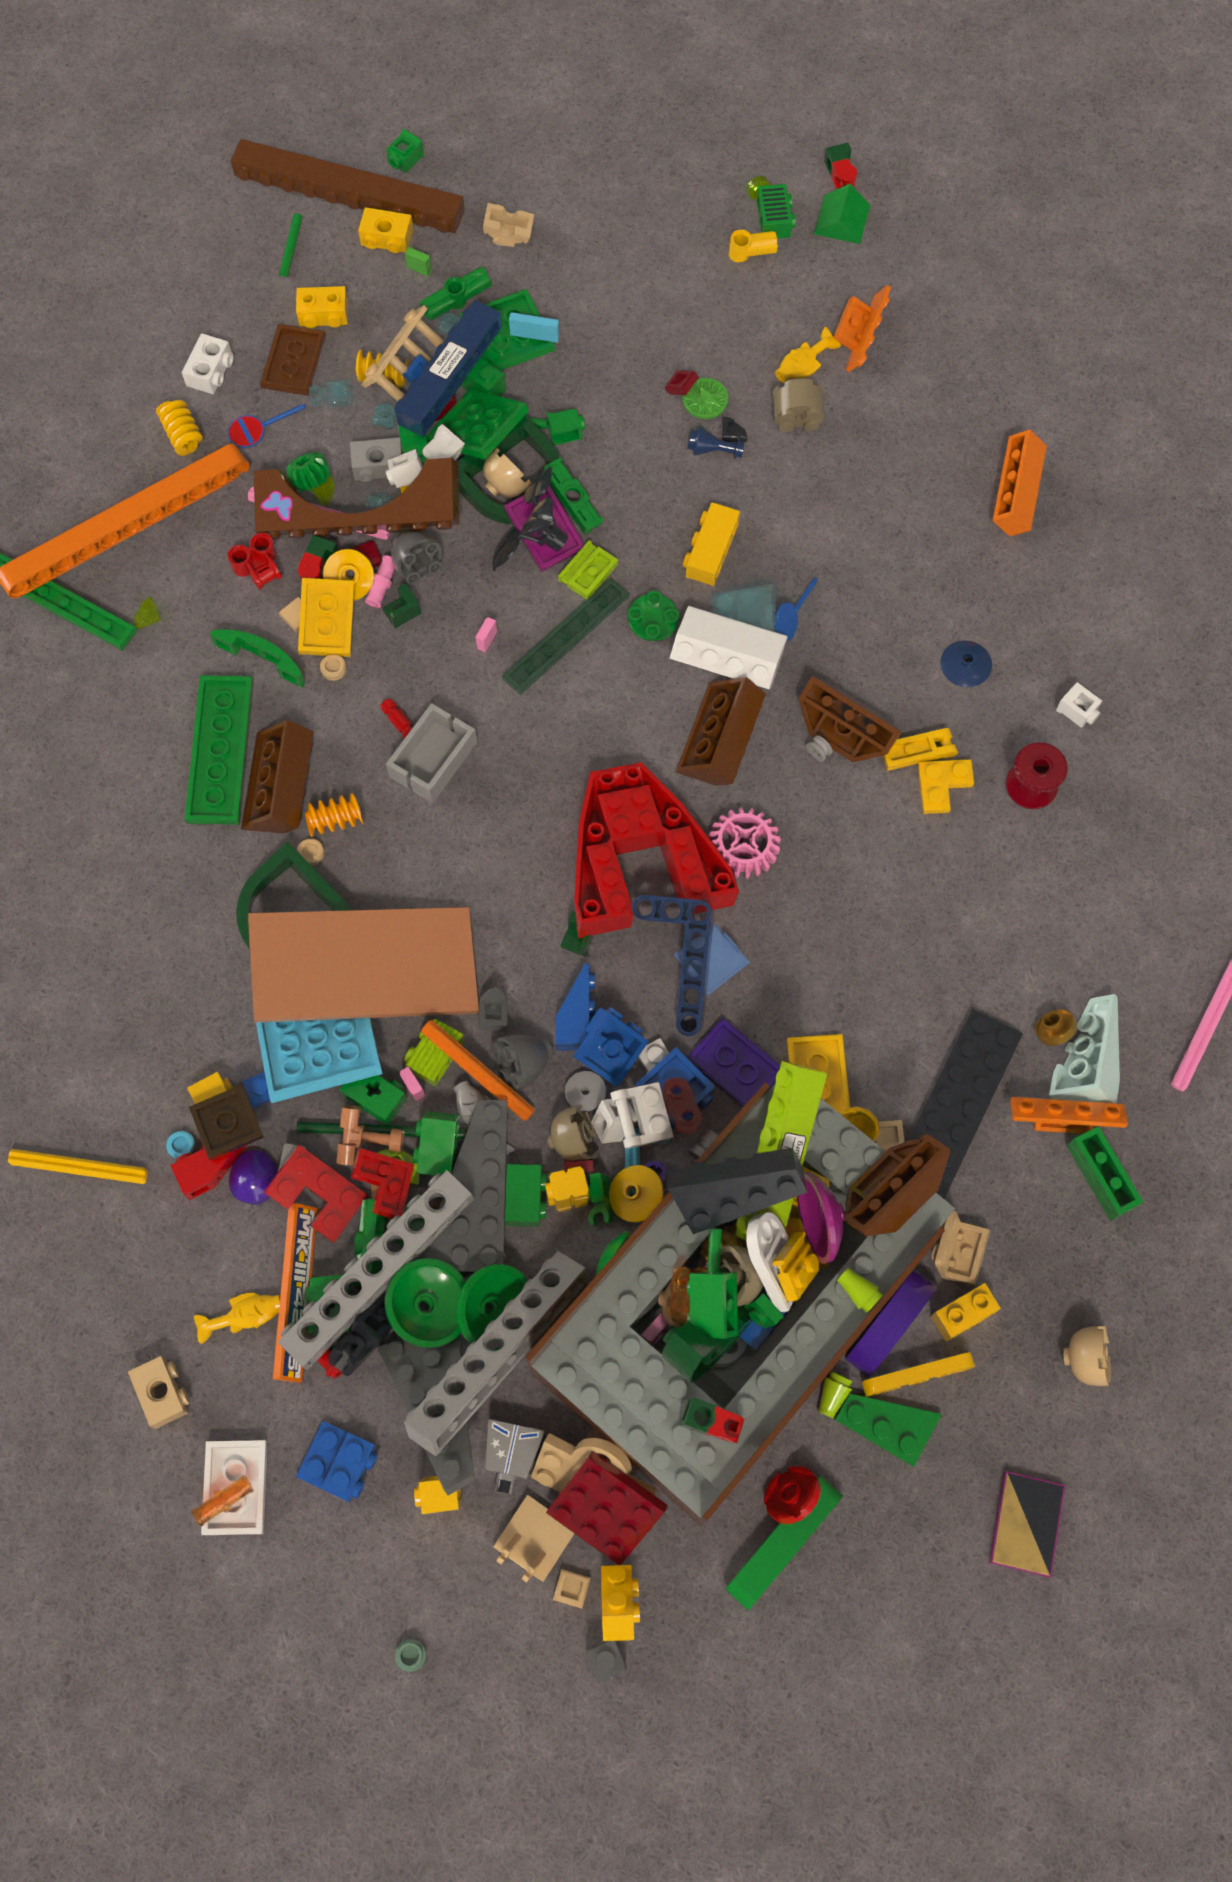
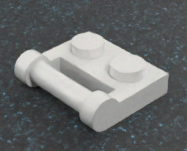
M659 1082L610 1093L612 1102H616L625 1136L623 1140L625 1149L673 1138ZM627 1099H632L641 1136H636Z

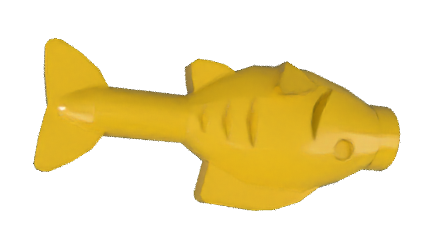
M824 327L820 337L821 340L810 347L807 342H804L800 348L791 350L784 357L780 367L775 371V375L780 382L784 383L787 380L811 376L821 367V363L816 360V355L826 348H840V342L833 338L827 327Z
M245 1293L229 1300L232 1309L226 1315L210 1320L202 1315H195L194 1320L197 1326L198 1342L203 1344L211 1336L212 1331L230 1326L232 1333H237L243 1328L255 1327L257 1329L279 1313L280 1294L270 1296Z

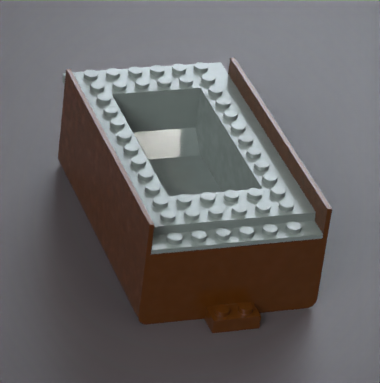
M765 1082L695 1163L706 1161L707 1165L725 1162L724 1158L736 1157L737 1159L752 1158L753 1154H756L758 1151L760 1135L764 1129L768 1105L772 1099L775 1085L769 1091L770 1085ZM820 1099L803 1167L829 1179V1188L835 1195L837 1202L843 1205L845 1211L848 1188L886 1151L823 1099ZM669 1192L527 1354L525 1358L530 1372L592 1429L584 1439L599 1438L619 1447L630 1460L632 1476L637 1471L642 1473L702 1527L945 1232L941 1225L955 1208L935 1193L897 1232L864 1236L845 1220L842 1221L843 1236L836 1257L825 1269H820L805 1289V1294L792 1307L760 1348L756 1351L747 1343L743 1354L735 1363L721 1368L712 1367L697 1381L690 1383L662 1358L663 1349L667 1344L663 1341L665 1335L654 1347L641 1337V1334L656 1319L654 1314L661 1307L658 1303L659 1295L663 1290H666L670 1281L685 1267L692 1271H697V1265L694 1262L700 1259L702 1243L709 1237L710 1229L692 1234ZM738 1218L713 1228L724 1230L723 1227L737 1222ZM848 1267L879 1286L878 1290L883 1294L868 1313L862 1308L859 1310L843 1287L837 1282L838 1278ZM734 1344L726 1352L727 1354H733L736 1352ZM688 1398H698L743 1417L745 1420L737 1444L679 1426Z

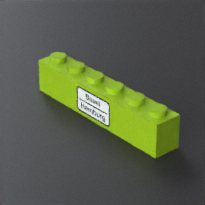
M781 1061L780 1069L776 1075L772 1099L768 1105L764 1129L760 1135L757 1153L793 1148L803 1166L827 1073L811 1067ZM794 1198L738 1218L735 1235L747 1241V1227L750 1219L756 1214L768 1212L776 1215L784 1229H786Z

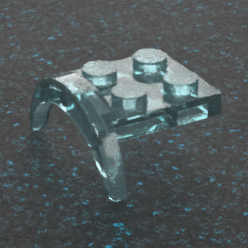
M767 584L760 587L713 594L712 613L777 633L775 596L779 588L776 584Z

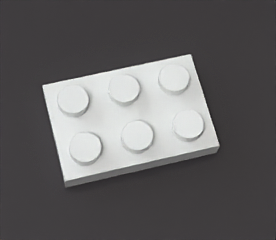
M206 1441L201 1535L264 1534L268 1441Z

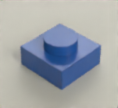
M417 355L402 376L412 383L421 375L427 361L420 355Z
M265 1072L243 1081L254 1108L271 1101Z

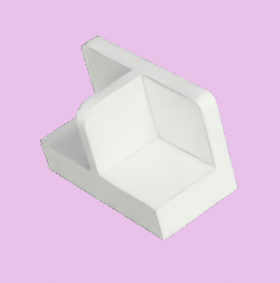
M441 424L436 431L434 439L424 447L422 454L427 459L452 458L457 462L465 443Z

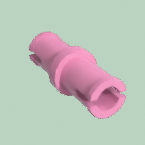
M383 556L377 574L374 575V582L365 599V603L369 606L380 608L386 590L390 589L392 585L390 580L395 567L391 556Z

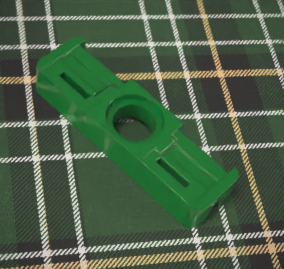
M558 458L547 464L543 471L548 467H552L550 487L583 534H588L594 527L598 528L601 526L604 518H600L589 502L590 497L578 480L576 478L573 479L562 463L563 459ZM568 491H575L580 499L572 502L567 498L566 493Z

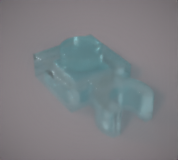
M350 380L326 382V388L319 386L309 387L310 395L318 394L317 397L310 398L312 406H319L326 401L328 407L353 405Z
M379 492L371 493L367 497L365 506L375 507L376 509L395 498Z

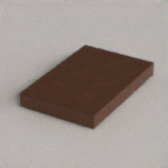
M278 324L260 382L261 388L309 396L326 337L325 331Z

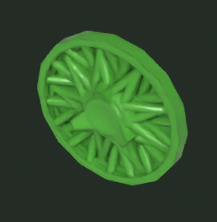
M700 378L686 396L683 395L682 402L690 415L699 419H711L719 416L726 409L728 393L719 381L712 378Z

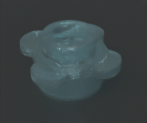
M386 403L376 406L375 416L371 419L374 426H385L387 429L394 428L396 418L395 407L393 408Z

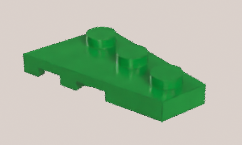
M849 1394L835 1421L911 1467H914L942 1414Z

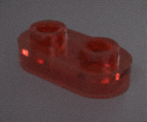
M679 1077L667 1080L663 1085L662 1096L675 1128L682 1133L696 1131L701 1124L702 1114L689 1084ZM674 1087H679L682 1093L680 1095H674L671 1092V1089ZM684 1113H690L693 1116V1119L691 1121H685L682 1118V1115Z

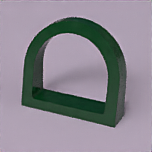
M527 415L520 420L497 446L500 450L497 455L501 457L524 440L547 464L560 458L552 443ZM465 455L458 460L459 493L486 518L499 523L512 524L504 510V505L498 504L485 496L471 480L472 477L483 470L485 460Z
M286 842L249 877L240 892L236 908V919L240 935L249 950L248 913H251L252 905L258 894L288 868H292L332 911L353 910L289 842Z

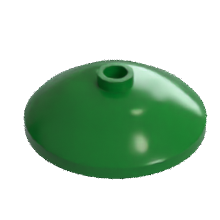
M419 1259L403 1266L390 1280L385 1294L386 1315L394 1331L406 1342L422 1348L440 1347L457 1338L462 1332L458 1322L457 1309L460 1293L466 1283L465 1279L454 1267L436 1259ZM420 1302H424L426 1304V1311L420 1310Z
M503 1264L488 1265L477 1270L465 1283L458 1300L457 1314L462 1334L470 1344L476 1342L485 1333L488 1324L496 1320L503 1313L507 1303L515 1299L522 1292L528 1280L517 1269ZM487 1303L488 1308L485 1312V1304ZM495 1348L492 1351H497L501 1348Z

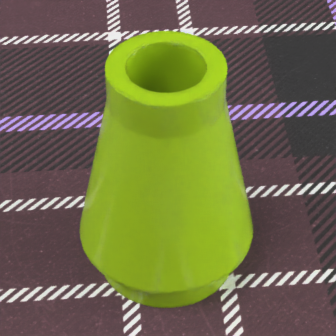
M849 1267L837 1280L859 1310L862 1308L866 1313L883 1296L878 1290L879 1286L855 1273Z
M831 1371L828 1378L825 1377L820 1406L817 1411L834 1419L836 1412L852 1390L850 1388L852 1380Z

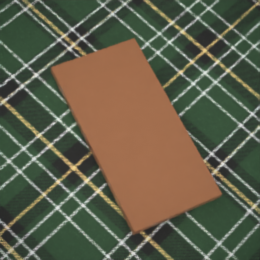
M469 907L248 913L254 1023L477 1014L479 1011Z

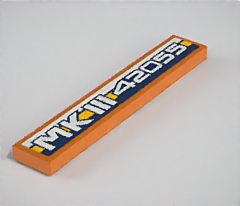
M293 1203L288 1210L273 1380L292 1383L302 1382L303 1367L278 1341L282 1338L280 1334L286 1326L292 1322L296 1324L304 1316L302 1311L308 1305L305 1289L310 1287L316 1231L310 1227V1224L317 1216V1208Z

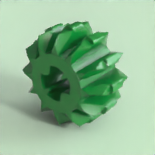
M317 451L310 454L306 452L302 456L298 455V458L291 460V464L286 467L291 484L300 492L318 488L319 485L325 484L326 479L331 476L327 460L322 454H318Z

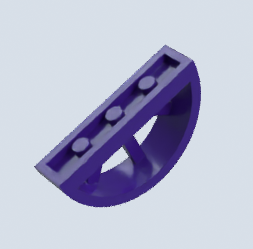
M914 1268L845 1360L869 1378L906 1332L938 1286Z

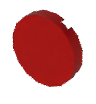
M804 1466L787 1468L788 1472H785L783 1475L781 1473L777 1474L766 1488L764 1495L766 1511L775 1521L781 1524H793L804 1519L818 1503L821 1494L820 1482L816 1475Z

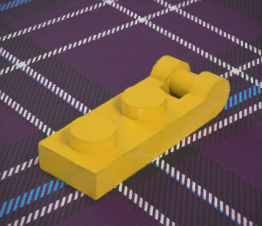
M943 728L897 739L890 752L882 756L887 771L915 765L919 762L956 756L958 751L956 745L951 742L952 734L950 729ZM935 742H941L942 747H936Z

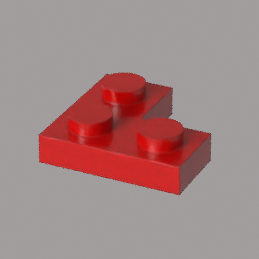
M360 1148L356 1155L351 1178L378 1186L372 1213L393 1219L397 1215L400 1217L403 1215L415 1164Z

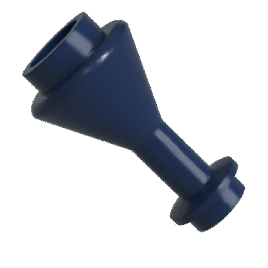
M699 426L698 430L691 429L687 449L693 450L694 456L719 450L733 453L734 459H736L737 457H742L745 443L740 442V439H738L736 444L721 441L705 428Z

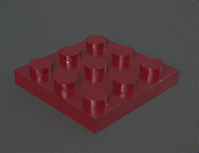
M592 1451L550 1504L546 1514L614 1563L621 1565L665 1513L668 1505Z

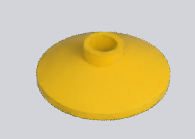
M344 549L335 552L329 557L324 566L323 577L324 579L354 581L355 601L364 597L370 591L374 582V570L371 562L364 554L356 550ZM348 570H353V571H354V573H355L354 579H349V578H348V576H347V571H348Z
M642 1165L629 1166L620 1171L613 1179L609 1190V1201L615 1214L625 1221L635 1223L644 1221L664 1197L663 1183L658 1174ZM636 1187V1194L630 1197V1189Z

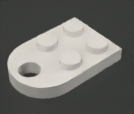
M769 1212L756 1214L750 1219L747 1227L748 1253L766 1289L769 1300L772 1301L773 1305L780 1312H787L793 1301H787L777 1276L780 1270L778 1266H773L772 1261L787 1243L789 1237L776 1215Z

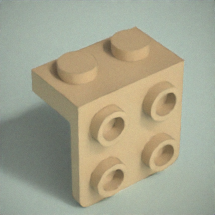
M954 1210L941 1225L945 1232L942 1234L940 1244L936 1243L934 1245L932 1260L935 1261V1267L941 1278L975 1287L990 1231L986 1228L960 1222L958 1214Z

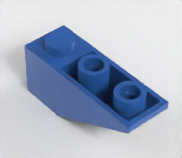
M589 964L583 966L556 1015L557 1051H577L588 1035L584 1030L590 1022V1016L595 1015V999H590V989H595V973H590Z

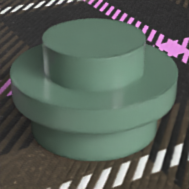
M415 1639L403 1641L396 1649L395 1660L397 1665L406 1672H414L420 1669L426 1660V1650L423 1644Z

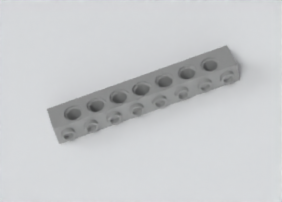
M446 1170L443 1175L438 1173L428 1184L430 1188L422 1196L420 1194L416 1195L408 1203L407 1207L409 1209L401 1217L399 1215L395 1216L386 1227L388 1230L380 1238L376 1236L368 1243L365 1248L367 1252L360 1259L354 1258L345 1267L346 1273L339 1280H332L323 1290L325 1294L317 1302L314 1300L302 1311L304 1316L296 1324L294 1322L290 1323L281 1332L282 1338L278 1343L304 1369L308 1370L355 1320L387 1289L390 1280L398 1270L406 1264L415 1261L474 1200L472 1193L449 1171ZM441 1197L446 1200L445 1206L442 1209H431V1203L435 1198ZM417 1218L425 1220V1225L420 1231L410 1230L413 1220ZM400 1239L404 1241L401 1251L397 1253L390 1252L389 1247L394 1240ZM377 1260L382 1261V1270L377 1274H370L368 1270L370 1264ZM353 1282H360L362 1284L360 1293L355 1296L348 1295L349 1285ZM334 1303L340 1304L339 1314L333 1318L327 1317V1308ZM311 1325H318L319 1333L317 1337L307 1340L305 1337L306 1329Z
M559 1251L551 1259H547L543 1263L540 1272L533 1279H529L525 1283L522 1292L515 1299L507 1303L503 1313L496 1320L488 1324L485 1333L476 1342H472L469 1345L465 1355L458 1363L450 1366L446 1376L440 1383L431 1387L422 1403L408 1413L404 1421L408 1437L434 1456H437L586 1287L588 1281L585 1267ZM495 1348H501L497 1351H492ZM477 1369H482L480 1372L473 1373ZM457 1391H463L458 1395H453ZM443 1413L439 1417H433L435 1414Z

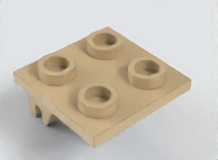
M529 1495L526 1496L493 1547L502 1553L497 1559L499 1564L502 1565L509 1558L527 1571L522 1577L523 1581L527 1583L532 1576H535L544 1582L574 1533L546 1514L547 1508Z

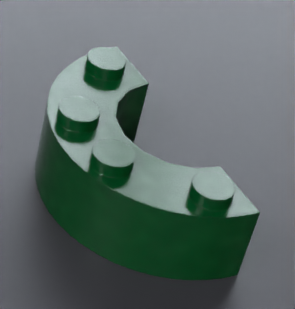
M744 1305L738 1306V1336L725 1339L706 1337L690 1321L680 1328L674 1326L663 1338V1341L667 1344L663 1349L662 1358L690 1383L697 1381L722 1358L751 1324L752 1320L749 1316V1311Z

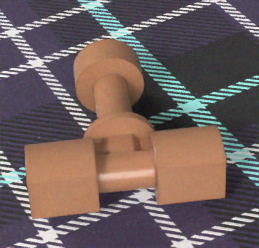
M344 1105L342 1107L340 1127L344 1128L343 1140L338 1144L337 1164L354 1165L357 1148H362L363 1143L389 1145V1151L401 1153L404 1130L392 1129L391 1134L367 1132L364 1125H359L361 1107Z

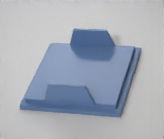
M716 923L713 924L707 986L708 995L750 963L738 949V946ZM702 934L698 935L691 941L692 946L696 949L703 947L705 938ZM683 948L674 954L681 964ZM696 960L692 961L688 967L689 973L692 976L700 975L702 972L701 963Z

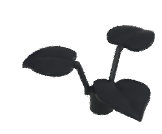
M548 467L536 476L527 487L524 502L526 504L532 502L535 508L532 515L525 522L522 533H519L517 529H513L498 543L492 561L494 571L513 556L521 539L536 542L540 546L546 544L555 552L561 550L567 542L568 535L555 526L552 499L547 497L539 502V497L546 492L550 484L552 467ZM537 532L539 538L530 536V534Z

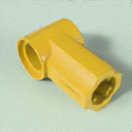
M745 230L734 231L729 245L728 255L730 259L735 262H744L749 256L777 253L776 232L769 231L750 234Z

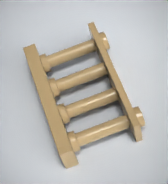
M424 305L417 310L413 308L407 313L403 319L406 323L376 364L373 363L364 374L366 379L362 386L366 388L377 382L397 402L405 397V394L390 382L382 372L388 364L401 375L407 369V366L395 356L401 345L414 357L420 355L427 362L431 361V358L408 337L415 327L436 347L445 342L421 319L427 310Z

